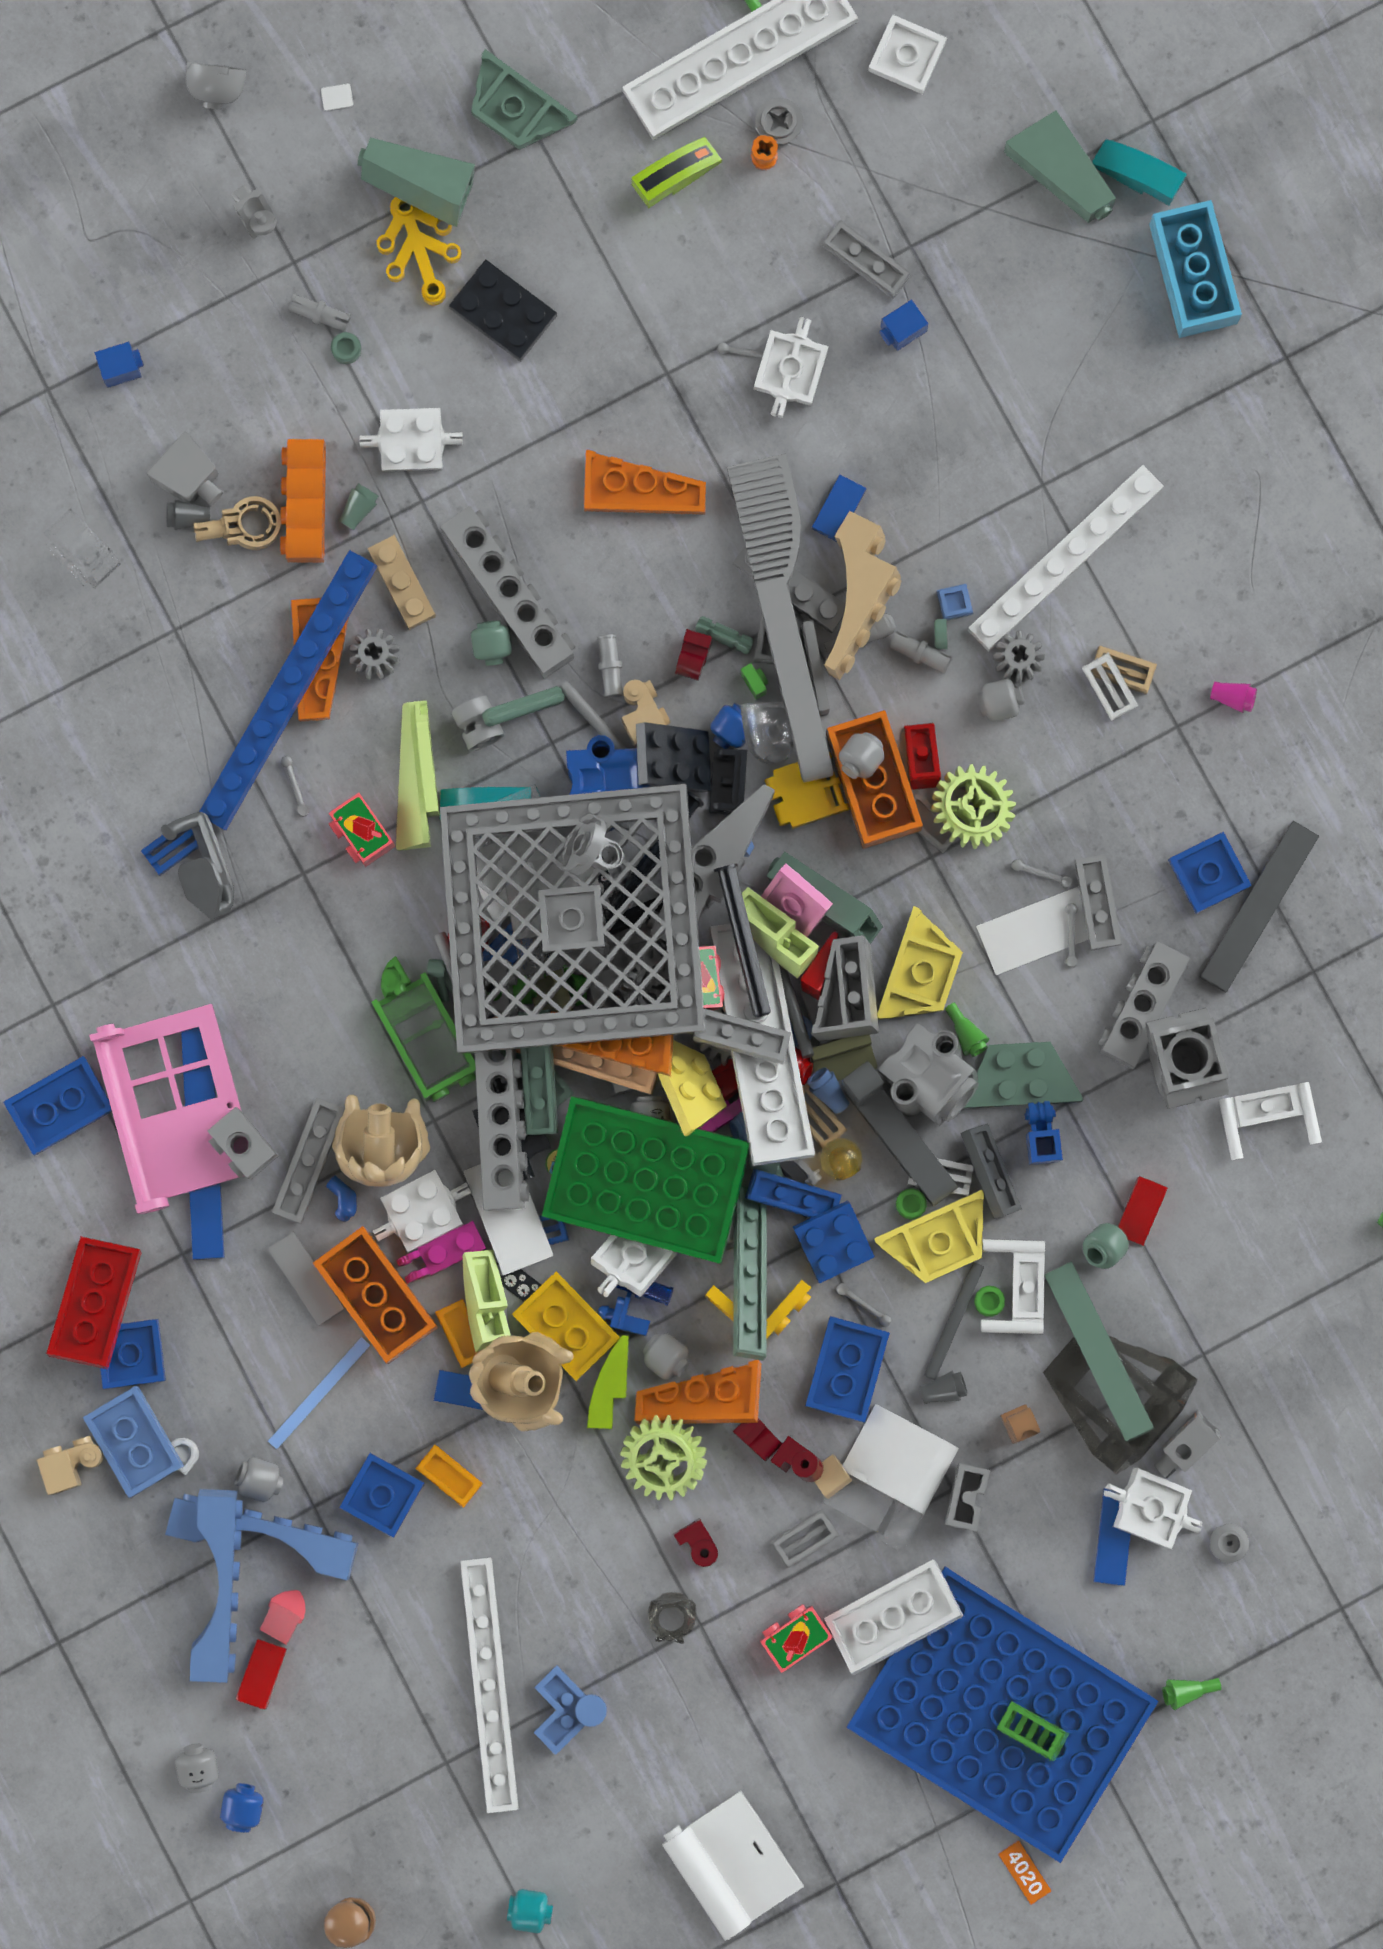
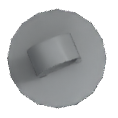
M593 814L583 816L579 822L584 824L578 832L575 830L571 831L565 844L562 861L567 862V865L563 867L564 870L580 876L591 866L600 870L617 868L623 861V850L619 844L605 837L606 824L604 819ZM605 847H608L613 852L614 858L611 864H606L602 859L601 853Z

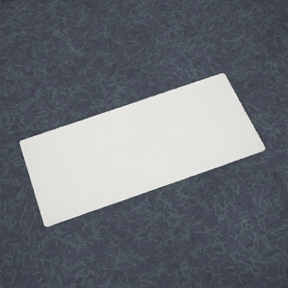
M1079 886L977 926L996 975L1068 948L1069 914L1066 912V906L1070 903L1078 907V911L1075 914V945L1089 940Z
M481 1164L464 1170V1175L503 1275L553 1256L530 1193L529 1201L525 1202V1208L483 1210ZM508 1169L501 1171L498 1176L499 1183L503 1187L510 1185L513 1179V1175Z

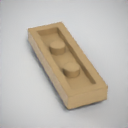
M395 535L367 548L374 563L378 566L377 569L408 629L411 630L436 617Z

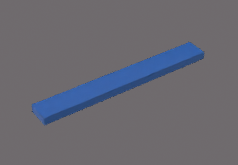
M199 1027L181 1032L183 1066L208 1059ZM209 1065L183 1073L185 1106L217 1098ZM221 1183L189 1192L193 1260L225 1258Z

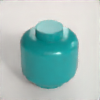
M520 1889L515 1896H510L506 1921H511V1926L514 1930L538 1934L543 1930L544 1924H551L553 1905H548V1897L543 1892Z

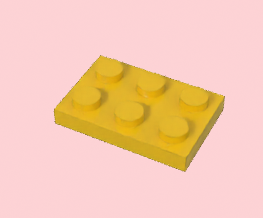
M557 1271L512 1313L529 1333L539 1332L546 1337L552 1338L560 1347L573 1353V1359L569 1363L561 1364V1366L575 1381H578L620 1339L616 1332Z

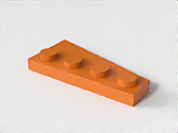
M760 1360L749 1361L747 1365L734 1368V1366L721 1369V1372L705 1376L700 1374L692 1376L690 1380L676 1383L673 1381L639 1390L636 1393L634 1421L640 1425L642 1419L645 1418L652 1424L654 1416L657 1415L660 1422L664 1423L666 1417L670 1415L672 1424H676L680 1419H683V1424L758 1423L762 1363Z

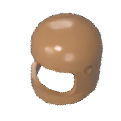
M346 1898L332 1907L327 1913L324 1921L325 1935L337 1947L346 1949L355 1947L368 1940L372 1935L376 1924L375 1912L370 1904L361 1898ZM355 1903H358V1904H360L361 1906H363V1907L366 1909V1911L369 1913V1917H370V1921H371V1923H370V1929H369V1921H368V1917H367L366 1913L364 1912V1910H363L361 1907H359V1906L356 1905Z

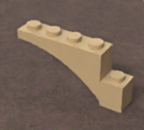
M849 511L834 536L839 547L843 549L846 564L847 593L841 628L834 647L824 664L829 675L838 680L853 667L855 654L860 647L862 648L866 645L870 637L871 627L875 621L881 620L886 610L885 604L890 596H894L898 592L901 585V576L897 567L875 557V555L881 553L885 545V535L881 526Z

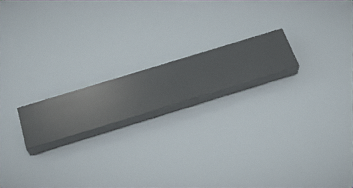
M1295 821L1291 822L1200 975L1201 979L1225 993L1229 990L1318 840L1319 835Z

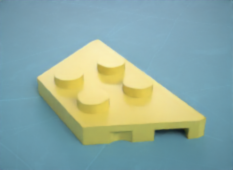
M913 906L877 1013L879 1020L941 1012L944 1010L963 952L918 907Z
M673 1040L671 1076L657 1074L684 1136H689L698 1127L703 1126L711 1118L718 1115L727 1105L705 1055Z
M980 1190L882 1234L874 1238V1241L922 1282L928 1283L982 1258L984 1192Z

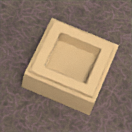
M833 1454L822 1462L824 1466L823 1474L817 1481H814L827 1499L853 1481Z

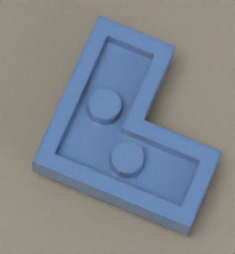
M558 1665L534 1687L556 1710L534 1731L536 1736L555 1755L585 1727V1725L578 1721L575 1708L577 1702L586 1694Z

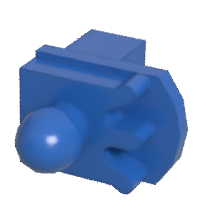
M627 1292L625 1298L618 1296L615 1309L610 1308L608 1305L598 1308L597 1314L604 1321L606 1319L610 1320L611 1328L647 1336L651 1321L627 1315L632 1297L631 1292Z

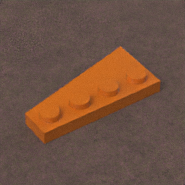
M586 449L584 511L705 515L706 482L671 472L658 471L642 464L636 465L623 461L620 458L607 457Z
M321 598L291 600L294 645ZM349 617L298 705L299 722L330 720Z
M674 1035L555 1045L671 1076Z

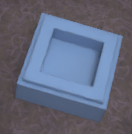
M967 584L936 591L942 619L952 620L973 615Z

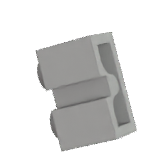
M962 1463L957 1464L944 1524L977 1532L982 1507L975 1506L977 1493L985 1495L991 1470Z

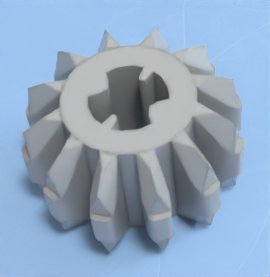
M368 628L365 630L367 638L363 639L357 634L355 640L359 645L349 646L350 652L355 654L349 658L351 664H358L355 668L357 674H361L366 670L365 677L371 680L373 673L377 672V676L381 680L384 679L382 670L386 669L390 674L394 672V668L389 663L396 664L400 662V658L394 655V653L400 651V647L398 644H391L394 640L392 634L383 638V629L378 628L376 635L372 636V632ZM373 648L380 652L378 653L379 658L373 660L371 656H367V654L371 655L370 650Z
M1018 630L1015 640L1007 633L1004 635L1005 643H996L995 647L1000 652L993 654V660L1001 661L995 668L997 672H1001L1004 669L1007 670L1004 679H1010L1012 674H1016V683H1021L1022 674L1028 680H1032L1034 678L1033 671L1040 672L1042 670L1041 664L1037 661L1044 660L1045 654L1036 652L1042 647L1041 642L1031 644L1033 634L1029 633L1026 640L1022 639V631ZM1018 651L1023 652V659L1025 660V662H1023L1022 659L1020 660V663L1015 662V655L1012 652H1014L1015 654H1017Z

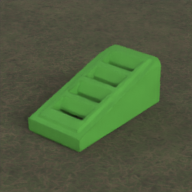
M1011 1701L997 1727V1730L1051 1761H1055L1069 1735L1065 1730ZM1020 1713L1022 1717L1015 1730L1009 1729L1016 1714ZM1030 1719L1034 1722L1026 1737H1024L1021 1733ZM1041 1725L1045 1729L1036 1744L1032 1740ZM1051 1732H1053L1056 1736L1047 1750L1044 1748V1745Z

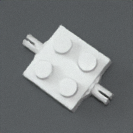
M799 317L795 334H783L770 330L755 380L754 390L768 393L776 398L771 415L776 417L778 407L780 406L778 418H783L787 401H796L812 406L829 346L815 343L807 337L810 323L812 322L810 319L806 318L804 328L802 329L804 317Z
M440 408L380 410L378 435H360V448L378 447L381 453L382 472L443 470L442 454L445 445H463V432H444L441 425Z
M433 1170L380 1198L387 1210L389 1223L373 1230V1233L378 1242L395 1233L402 1240L408 1253L416 1251L419 1247L463 1226L457 1213L456 1201L472 1193L466 1182L450 1191L443 1185L436 1170Z
M610 1235L591 1257V1265L607 1276L605 1281L597 1288L598 1292L601 1295L603 1294L604 1297H608L617 1285H620L641 1297L677 1255V1252Z
M1133 1468L1128 1485L1124 1490L1110 1483L1105 1488L1110 1491L1104 1490V1496L1120 1501L1119 1511L1113 1527L1166 1549H1172L1176 1536L1182 1527L1196 1534L1201 1530V1528L1196 1526L1202 1527V1521L1187 1516V1504L1192 1490L1139 1468Z

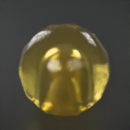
M836 1138L828 1142L822 1149L820 1156L821 1168L827 1176L837 1181L857 1174L861 1170L863 1162L860 1148L855 1142L847 1138Z

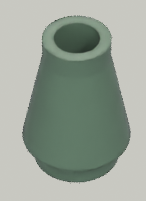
M358 483L355 489H351L339 521L354 530L377 505L375 502L379 496Z

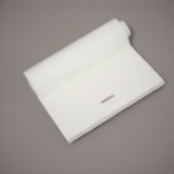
M739 1791L684 1829H681L678 1825L663 1835L666 1841L662 1846L725 1941L741 1932L753 1920L804 1887L742 1791Z

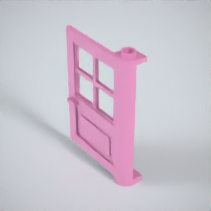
M213 1004L125 1029L115 1028L114 1024L96 1028L97 1033L89 1036L95 1046L135 1195L137 1214H147L169 1207L167 1198L239 1178L228 1165L232 1162L225 1152L220 1155L209 1143L212 1136L207 1132L235 1107L241 1110ZM199 1027L208 1059L172 1068L164 1037ZM158 1039L166 1071L131 1081L123 1049ZM209 1065L218 1097L183 1107L174 1075ZM168 1077L176 1109L141 1119L133 1087ZM245 1137L238 1138L233 1145L234 1151L237 1154L244 1153L248 1149V1140Z

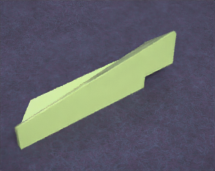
M427 700L407 702L402 706L396 849L398 851L431 847L428 817L440 816Z

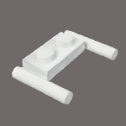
M1309 1082L1219 1100L1231 1160L1244 1158L1237 1128L1304 1115L1310 1145L1322 1143Z
M983 1239L982 1252L1013 1253L1012 1321L981 1320V1332L1043 1334L1045 1241Z

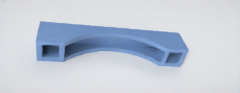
M200 1489L198 1494L197 1528L206 1539L214 1555L218 1570L219 1593L211 1619L202 1633L192 1643L189 1681L227 1683L229 1673H235L236 1654H230V1642H236L237 1623H231L232 1611L238 1612L239 1593L233 1592V1581H239L240 1562H234L235 1550L241 1549V1531H236V1519H242L243 1500H237V1491Z
M184 1493L183 1499L174 1498L165 1535L192 1542H200L205 1539L197 1528L198 1496ZM245 1508L242 1519H236V1531L259 1532L278 1538L296 1549L310 1563L316 1573L343 1580L350 1579L359 1544L352 1541L353 1535L335 1531L334 1536L321 1534L323 1529L321 1527L304 1524V1528L301 1529L291 1526L293 1520L274 1516V1520L269 1521L261 1519V1512Z

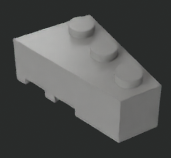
M863 935L833 939L824 976L826 979L822 996L819 998V1009L811 1034L818 1041L879 1033L871 944Z

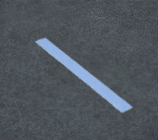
M362 1337L355 1343L268 1440L276 1449L280 1447L368 1349L370 1344Z

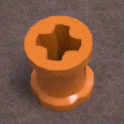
M761 135L753 141L751 161L760 170L771 169L777 162L778 144L773 137ZM763 149V151L765 152L770 151V155L766 156V154L761 153L759 155V150Z

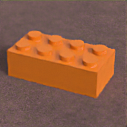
M883 710L827 728L826 737L862 848L866 849L921 831L923 824L886 711ZM868 732L882 742L884 760L871 777H857L853 779L842 771L841 767L843 765L839 760V752L852 735Z
M364 1226L313 1262L316 1269L386 1364H390L438 1328L437 1324Z

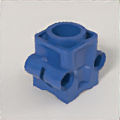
M598 735L590 739L586 750L566 751L568 774L572 782L569 795L649 787L639 785L637 748L615 749L610 738ZM598 750H606L609 753L604 758L594 756Z

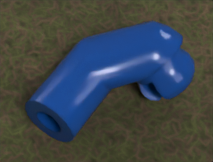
M334 1175L325 1187L338 1197V1209H336L335 1215L340 1221L346 1222L357 1211L356 1193Z

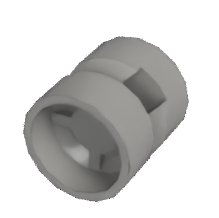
M487 696L471 699L451 711L458 728L465 730L462 737L469 751L485 748L505 736L500 724L491 727L485 725L482 713L486 709L492 708Z

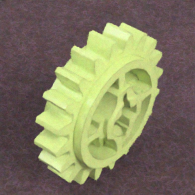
M973 764L969 765L966 773L961 766H958L955 770V776L951 772H947L944 777L945 781L940 780L936 787L939 791H935L931 797L937 803H934L930 809L933 812L940 813L933 822L944 823L940 833L943 834L950 831L952 833L949 838L950 842L959 837L961 838L960 845L963 848L969 840L974 849H977L980 841L986 847H989L992 843V838L999 841L1002 838L1001 832L1007 833L1011 826L1008 822H1012L1015 814L1009 811L1016 806V802L1007 800L1013 794V790L1004 791L1002 789L1007 782L1006 779L999 782L995 781L997 771L987 776L986 766H982L978 773L975 772ZM965 786L966 792L963 797L958 798L957 801H951L952 793L956 789ZM981 789L986 791L990 795V797L984 794ZM996 812L994 821L987 826L981 827L983 816ZM956 816L961 818L965 822V824L959 821Z
M655 1415L651 1425L644 1418L641 1421L640 1428L633 1426L630 1431L631 1436H626L623 1442L626 1447H623L620 1455L625 1457L621 1468L630 1469L625 1478L626 1480L637 1479L634 1489L645 1486L644 1496L646 1497L651 1491L656 1492L657 1500L661 1499L663 1492L667 1493L670 1500H673L676 1491L684 1497L687 1487L694 1490L697 1485L696 1480H701L704 1472L701 1469L705 1468L707 1460L701 1457L705 1455L707 1449L705 1447H697L702 1437H691L694 1429L693 1426L688 1427L686 1430L682 1429L683 1419H680L676 1425H673L670 1415L666 1417L664 1423H661L659 1417ZM653 1439V1448L648 1449L647 1454H640L641 1446ZM687 1461L686 1470L674 1476L673 1471L675 1467H678L681 1462Z

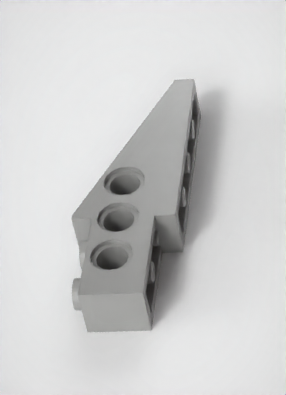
M763 784L692 847L694 880L699 885V889L695 893L697 923L709 899L721 904L724 898L718 872H714V869L738 863V867H735L737 872L774 796L775 789ZM701 852H706L712 856L713 861L710 865L702 867L696 863L695 857ZM663 904L660 912L654 911V913L665 921ZM652 917L647 924V928L651 929L649 933L650 938L662 926ZM666 931L658 940L667 945Z

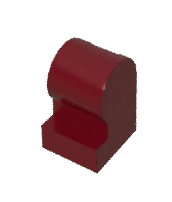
M686 629L675 674L699 681L712 645L711 636Z
M759 1418L758 1423H740L733 1431L738 1438L765 1462L782 1445V1442Z
M787 1436L770 1460L785 1473L792 1467L793 1472L806 1482L817 1481L822 1476L824 1470L822 1461L790 1436Z
M700 1518L673 1534L680 1546L688 1542L691 1547L690 1554L692 1560L697 1565L708 1567L716 1562L718 1557L717 1547Z

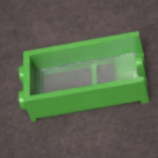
M426 972L420 975L421 978L406 987L402 985L396 988L393 994L379 1002L376 999L372 1001V1004L425 1100L428 1101L432 1098L434 1102H437L450 1094L448 1089L458 1083L461 1087H464L475 1081L476 1066L471 1053H457L455 1025Z

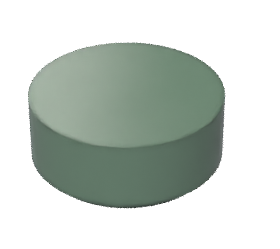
M343 332L333 338L331 352L339 363H354L361 355L362 347L359 339L354 334Z
M936 619L934 621L935 648L937 650L948 649L947 619Z

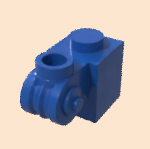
M1050 1101L1037 1102L1036 1104L1033 1102L1028 1103V1108H1026V1113H1024V1118L1028 1120L1031 1131L1026 1134L1029 1165L1058 1163L1063 1160L1059 1129H1052L1051 1126L1053 1117H1056V1112Z

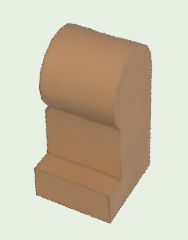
M1027 1404L1000 1415L1012 1444L1041 1432L1034 1414L1027 1407Z

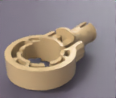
M247 497L240 500L234 508L222 510V518L220 520L193 523L194 533L196 534L195 539L196 542L223 537V539H227L228 546L239 544L250 550L264 549L270 546L279 535L281 527L280 513L271 501L263 497ZM259 505L264 506L261 513L268 518L269 527L265 534L268 536L271 529H275L273 534L264 541H261L265 537L263 534L252 536L241 525L243 516L249 511H258ZM237 525L236 528H229V526Z

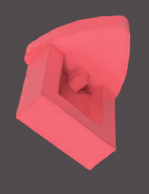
M299 1590L282 1592L273 1597L268 1604L270 1609L259 1629L285 1645L291 1639L298 1623L301 1624L305 1616V1602Z

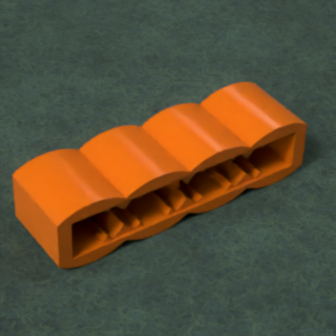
M288 439L287 447H282L281 453L282 465H287V477H281V494L287 495L286 507L281 506V525H286V536L280 537V553L286 555L288 563H324L326 443L324 439Z

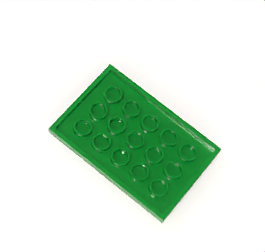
M571 1096L542 1217L720 1264L722 1263L750 1151V1143L699 1128L689 1136H684L679 1123Z

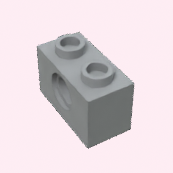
M237 1107L232 1109L207 1131L212 1136L209 1143L220 1155L225 1152L232 1162L228 1165L239 1178L245 1175L246 1178L252 1180L279 1157L271 1145ZM240 1137H245L248 1140V1149L242 1154H237L233 1148L234 1142Z

